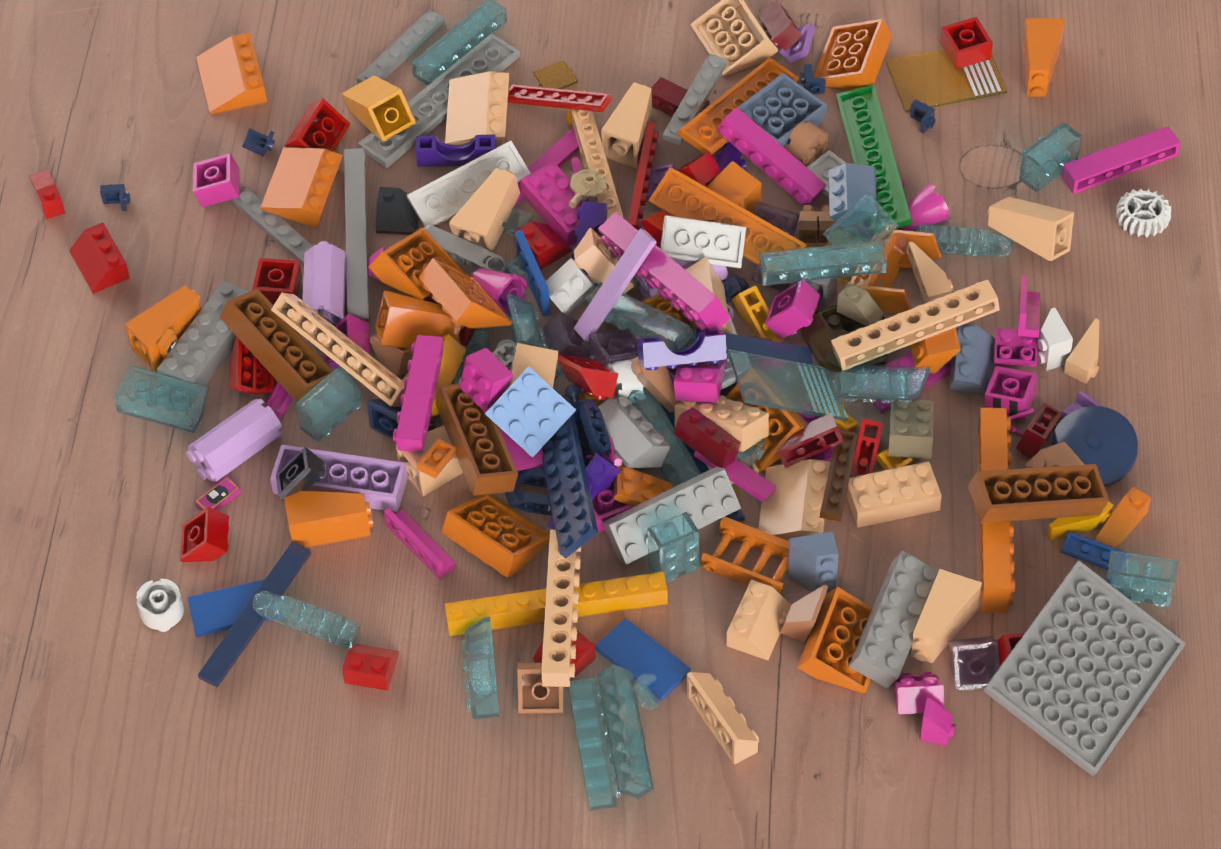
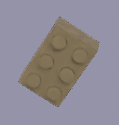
M904 398L891 399L888 456L931 459L934 401L907 400Z

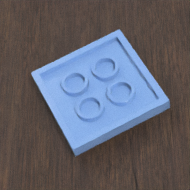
M528 366L489 408L485 415L531 457H534L576 409Z

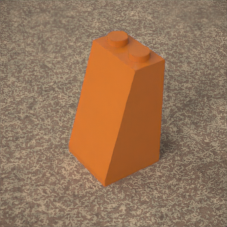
M1026 18L1022 46L1026 97H1046L1062 47L1065 18Z
M733 161L707 186V188L723 197L744 194L746 210L752 214L761 209V182Z
M186 285L125 323L131 349L154 373L158 372L157 368L163 362L157 343L168 328L173 330L177 340H179L202 310L199 305V295L195 290L191 291Z
M384 291L375 329L381 345L411 349L412 344L416 343L417 335L436 337L450 335L460 343L459 332L460 329L463 330L464 325L461 327L456 325L451 320L452 316L442 310L443 306L440 304Z
M299 491L284 498L291 539L299 545L307 548L371 536L369 528L373 527L370 503L365 502L363 494Z

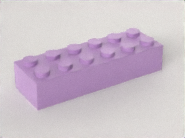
M281 445L270 478L273 494H278L276 475L303 449L302 447ZM309 449L324 461L326 472L320 481H316L311 487L302 491L363 494L365 502L370 503L371 509L386 510L389 508L392 512L399 511L408 479L406 463Z

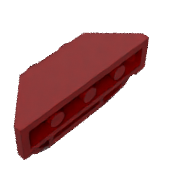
M236 336L230 356L229 389L252 395L273 391L274 377Z

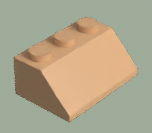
M590 228L574 250V262L580 270L584 269L588 273L589 279L594 284L598 283L602 286L620 257L615 258L609 252V247L601 240L600 236ZM633 278L631 279V281L629 282L621 296H623L626 292H628L631 288L634 287Z
M751 580L728 628L727 647L769 660L780 636L782 624L779 623L783 611L788 612L791 604L773 587Z

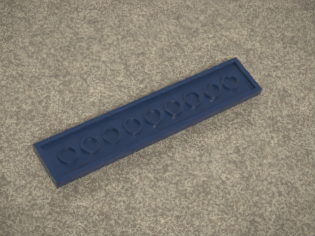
M565 394L563 398L572 406L571 398ZM574 413L542 447V462L560 555L564 558L569 557L599 533Z

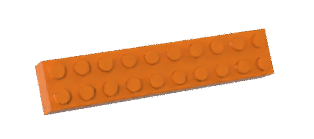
M980 408L977 432L978 471L1010 469L1012 454L1009 452V447H1011V434H1009L1011 418L1007 417L1006 408ZM979 521L980 582H982L980 596L981 612L1008 613V606L1013 605L1015 579H1013L1014 561H1012V555H1014V542H1012L1013 524H1011V521L980 523Z

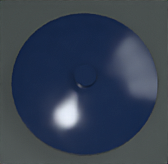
M1102 406L1083 407L1071 412L1057 425L1051 440V446L1066 442L1085 465L1096 464L1104 487L1113 485L1123 479L1133 468L1138 455V440L1132 424L1119 412Z

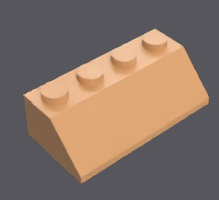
M687 673V698L735 765L757 753L759 738L756 732L748 728L744 715L742 713L738 714L733 700L730 696L726 697L719 680H714L710 673Z

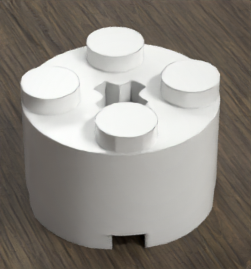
M631 359L607 364L606 367L619 373L613 398L626 397L633 402L644 399V386L632 372Z
M160 579V581L155 582L151 580L143 584L137 592V607L140 617L149 628L166 632L181 620L185 610L180 591L174 582L168 579Z

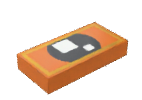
M169 328L157 343L163 360L178 342L175 332Z

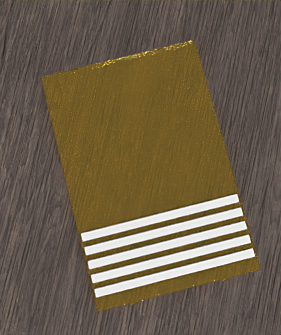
M944 49L886 60L889 73L906 113L911 111V103L915 99L934 108L1007 93L1004 80L1001 77L993 55L990 60L960 69L954 68Z

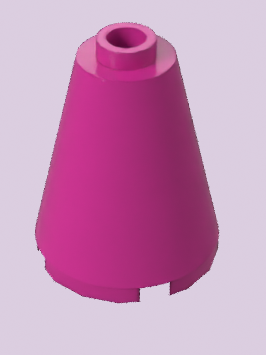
M932 183L923 188L907 203L913 224L896 230L913 231L947 221L951 218L948 215L950 211L941 194H936L933 191L937 188Z
M483 268L473 273L472 278L479 283L505 314L509 312L514 313L522 306L526 295H524L525 288L528 289L527 282L523 277Z

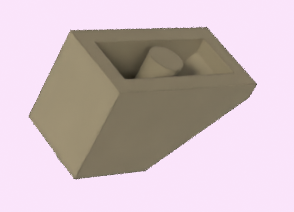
M849 282L838 295L837 312L865 326L880 321L884 316L883 311L866 290Z

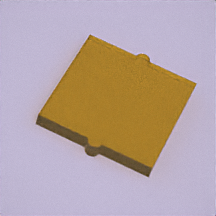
M564 60L533 72V75L539 82V86L544 88L564 89L578 83V79L573 74L572 69L567 66Z

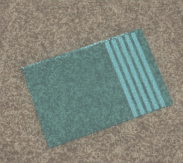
M728 350L727 354L744 403L820 417L832 413L836 420H848L831 371L819 366Z

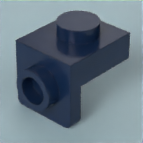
M804 64L803 72H800V84H804V88L812 94H824L825 78H814L812 64Z
M916 99L911 103L910 117L921 122L920 132L924 134L935 124V109Z
M249 128L242 147L264 156L267 150L271 151L275 140L272 139L274 132L270 131L268 136Z
M124 184L100 185L103 204L120 203L122 211H127V204H130V193L126 192Z
M736 274L722 281L727 304L736 295L750 288L744 278H739Z

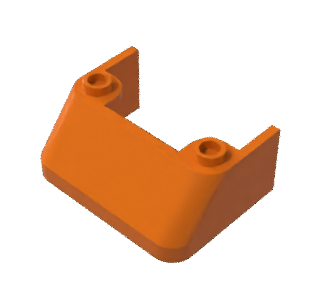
M892 229L877 232L851 279V284L866 290L884 313L898 314L912 309L905 289L891 288L901 268H912L906 253L909 242L913 241L929 258L941 259L942 256L934 233Z

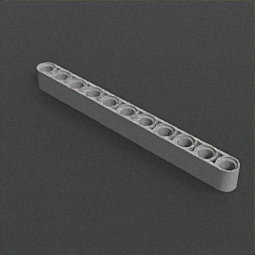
M363 147L344 149L347 312L366 321L370 320L369 277L367 274L366 162Z

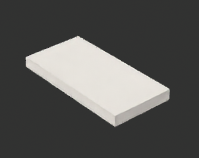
M664 216L661 250L672 259L698 262L707 257L713 265L741 268L746 227Z

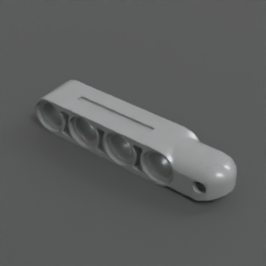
M426 224L424 226L426 231L459 267L473 273L480 268L506 272V263L501 256L433 225Z

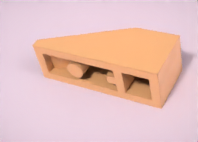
M913 241L909 242L906 253L924 303L926 304L939 297L951 294L953 285L951 280L947 279L945 272Z
M1098 319L1093 321L1065 363L1064 373L1087 384L1091 377L1094 378L1099 370V366H1097L1099 351Z

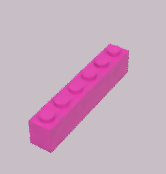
M738 107L722 120L717 132L801 205H810L821 195L826 184Z
M1169 126L1156 129L1151 133L1140 135L1129 141L1121 142L1118 145L1104 148L1099 152L1088 154L1080 159L1063 164L1061 178L1071 192L1075 194L1178 156L1180 141Z
M417 335L416 343L412 344L411 355L413 358L408 362L409 377H405L404 389L406 391L405 394L401 395L400 400L402 410L397 413L398 429H394L393 442H396L398 451L423 453L444 353L443 337Z

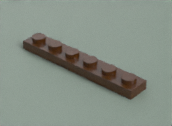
M839 430L844 443L833 448L819 517L841 522L858 439V433Z

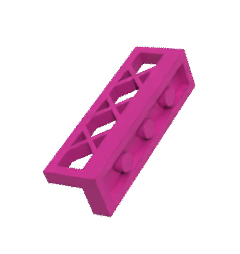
M1021 276L1018 305V336L1039 338L1040 292L1027 291V276Z
M389 508L383 511L386 527L439 580L456 568V563L402 509L395 514Z

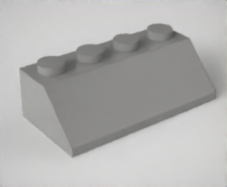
M609 398L598 406L602 412L608 435L612 437L614 452L627 468L662 467L670 445L628 398Z

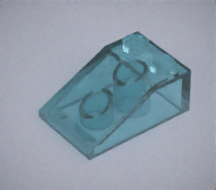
M868 192L827 229L823 235L845 260L851 264L884 240L899 225Z

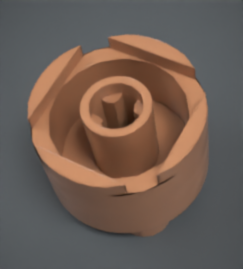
M806 120V123H799L793 129L789 136V139H791L790 144L785 145V149L806 167L817 160L821 154H825L830 147V144L827 143L828 133Z

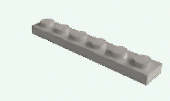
M429 9L357 77V83L359 84L373 75L385 80L445 23L444 17Z
M709 53L662 134L663 140L678 145L682 144L684 139L678 136L679 129L700 113L727 66L726 58Z
M248 188L239 193L238 198L232 199L233 204L304 266V253L313 247L312 244L280 216L260 210L263 201Z

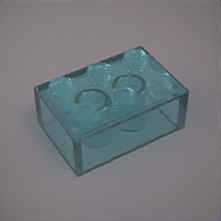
M1065 122L1058 127H1054L1049 134L1039 138L1030 148L1027 147L1022 152L1019 180L1037 193L1062 174L1063 164L1078 159L1082 135Z
M687 511L647 529L648 565L653 573L664 572L666 582H672L677 577L686 573H692L699 568V530Z
M1111 551L1105 581L1135 603H1149L1156 606L1170 607L1176 583L1178 560Z

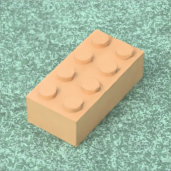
M719 396L718 403L681 401L675 405V427L679 415L694 407L741 442L739 451L742 452L769 436V413L761 411L757 407H750L742 402L727 399L725 396Z
M928 461L852 477L849 479L846 498L856 527L860 528L939 511L942 495Z

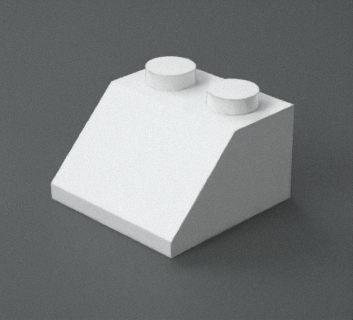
M572 258L545 281L549 289V298L567 316L598 289L584 271L576 266Z
M1056 308L1050 310L1038 340L1037 361L1043 365L1046 371L1064 366L1071 354L1073 338Z

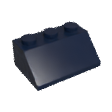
M381 398L369 400L367 408L370 427L393 439L394 429H398L397 413L402 410V407H392ZM431 420L429 421L428 431L436 429V425Z

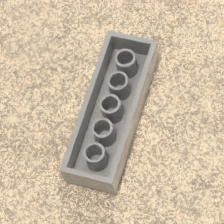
M225 281L220 284L157 368L162 385L193 398L198 397L233 349L236 335L221 320L222 311L228 300L250 291Z
M715 467L602 523L619 562L627 565L741 509V506L725 469Z
M902 551L891 562L848 667L886 688L898 679L912 645L913 632L939 570L905 551Z

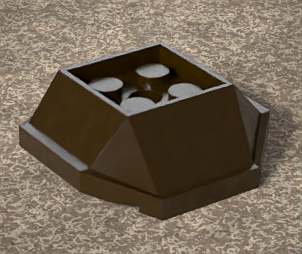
M837 304L814 312L812 323L801 330V336L811 349V353L818 365L829 371L839 373L840 376L846 379L885 365L888 355L885 354L842 371L834 354L831 340L866 326L837 312Z

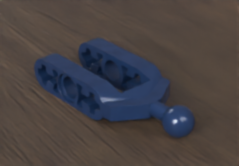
M571 384L566 387L565 394L571 398L572 406L576 409L574 415L586 469L591 459H586L587 455H591L589 446L595 454L604 456L611 448V442L601 410L592 399L585 398L579 400L581 389L579 386Z
M533 467L517 471L518 477L514 491L504 492L510 507H516L524 512L553 516L549 495L519 492L521 483L547 488L544 468Z

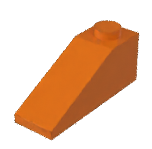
M1132 487L1121 499L1095 538V541L1117 549L1148 513L1151 497Z

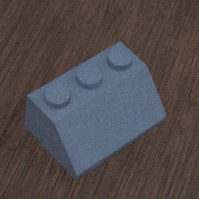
M844 163L828 170L830 217L842 230L877 216L876 170L874 167Z
M970 324L957 326L956 331L961 350L951 358L949 390L985 395L993 372L995 338L980 326Z
M833 531L789 538L788 579L812 592L823 585L828 586L826 593L836 588L839 553Z

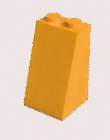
M375 75L341 93L348 110L382 142L416 123L402 90Z

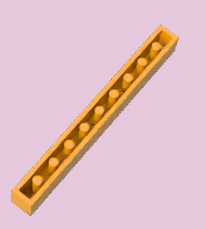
M664 572L579 584V587H575V591L579 593V603L574 605V609L578 610V617L668 604V591ZM546 589L445 603L449 636L545 622Z

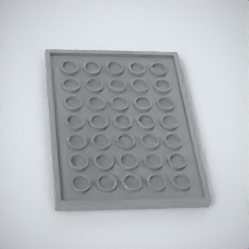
M1078 560L983 691L1093 777L1186 643Z

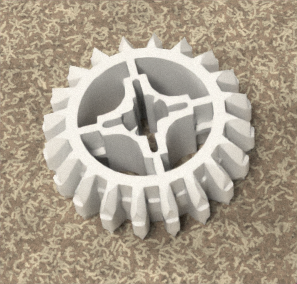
M1140 188L1138 192L1134 189L1131 193L1126 192L1116 207V217L1119 226H1123L1124 231L1129 230L1130 235L1136 233L1138 237L1144 235L1147 238L1149 234L1155 237L1157 233L1161 234L1171 220V206H1169L1168 200H1164V195L1158 196L1157 191L1154 193L1150 192V189L1143 191Z

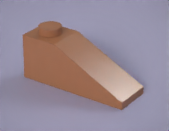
M638 357L631 359V369L634 375L637 376V379L670 413L674 412L675 405L679 401L675 400V390L667 367L660 366L657 370H646L639 364Z

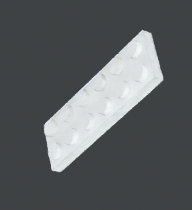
M509 141L408 194L407 199L423 226L426 224L437 226L454 217L496 168L511 171L515 174L517 183L531 173L512 141Z

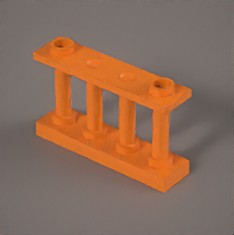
M724 516L720 521V535H722V538L712 556L704 552L702 553L701 568H704L707 572L719 574L747 586L751 580L773 587L783 597V583L780 581L788 568L789 541ZM730 540H735L742 543L733 562L729 563L720 559ZM753 547L761 550L762 553L753 570L750 571L740 566L749 549ZM770 555L782 559L772 579L760 575Z

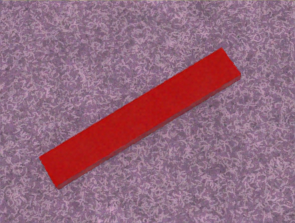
M512 84L508 90L507 103L603 113L612 98L610 94Z

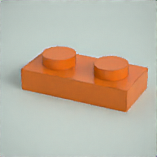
M438 438L418 462L417 470L436 478L456 454L457 448Z

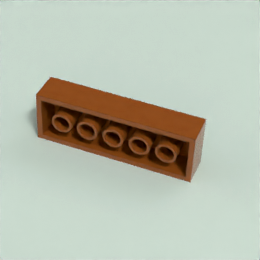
M258 288L228 300L220 316L221 320L298 404L330 389L337 374L293 327L271 310L273 305Z
M460 384L440 385L435 404L452 446L457 448L456 456L472 495L513 492L518 472L499 426L485 415V412L459 387Z
M1096 464L976 471L968 485L980 523L1100 515L1109 502Z

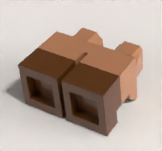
M804 205L802 211H800L799 240L803 243H817V226H819V243H837L838 227L830 217L829 205H824L822 211H814V207L811 205Z

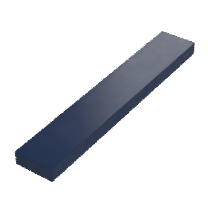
M696 327L692 332L694 342L696 341L699 332H702L699 328ZM724 333L726 334V354L811 368L813 365L811 349L809 347Z

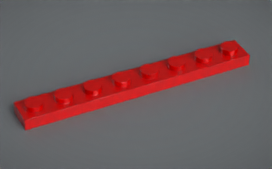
M647 122L628 222L638 231L642 227V220L640 219L644 217V207L642 206H646L647 194L645 193L649 191V181L647 180H651V168L649 167L653 168L654 156L652 155L656 153V143L654 142H658L659 131L655 130V122Z

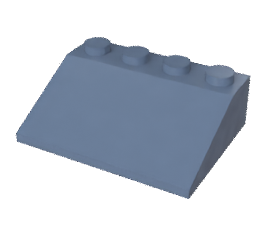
M782 73L738 108L785 148L786 144H790L791 139H789L791 132L799 123H806V120L814 125L819 126L824 122L828 105Z

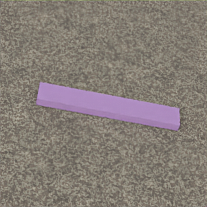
M640 228L575 325L574 329L585 341L590 342L656 244V240L645 229Z

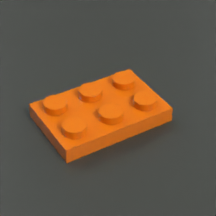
M621 465L617 467L621 471L614 480L613 499L635 507L676 487V485Z

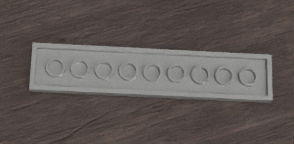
M491 33L407 103L415 119V124L383 142L376 135L370 133L358 143V148L364 147L365 154L388 168L416 144V136H426L447 118L450 79L489 71L502 72L520 57V51Z

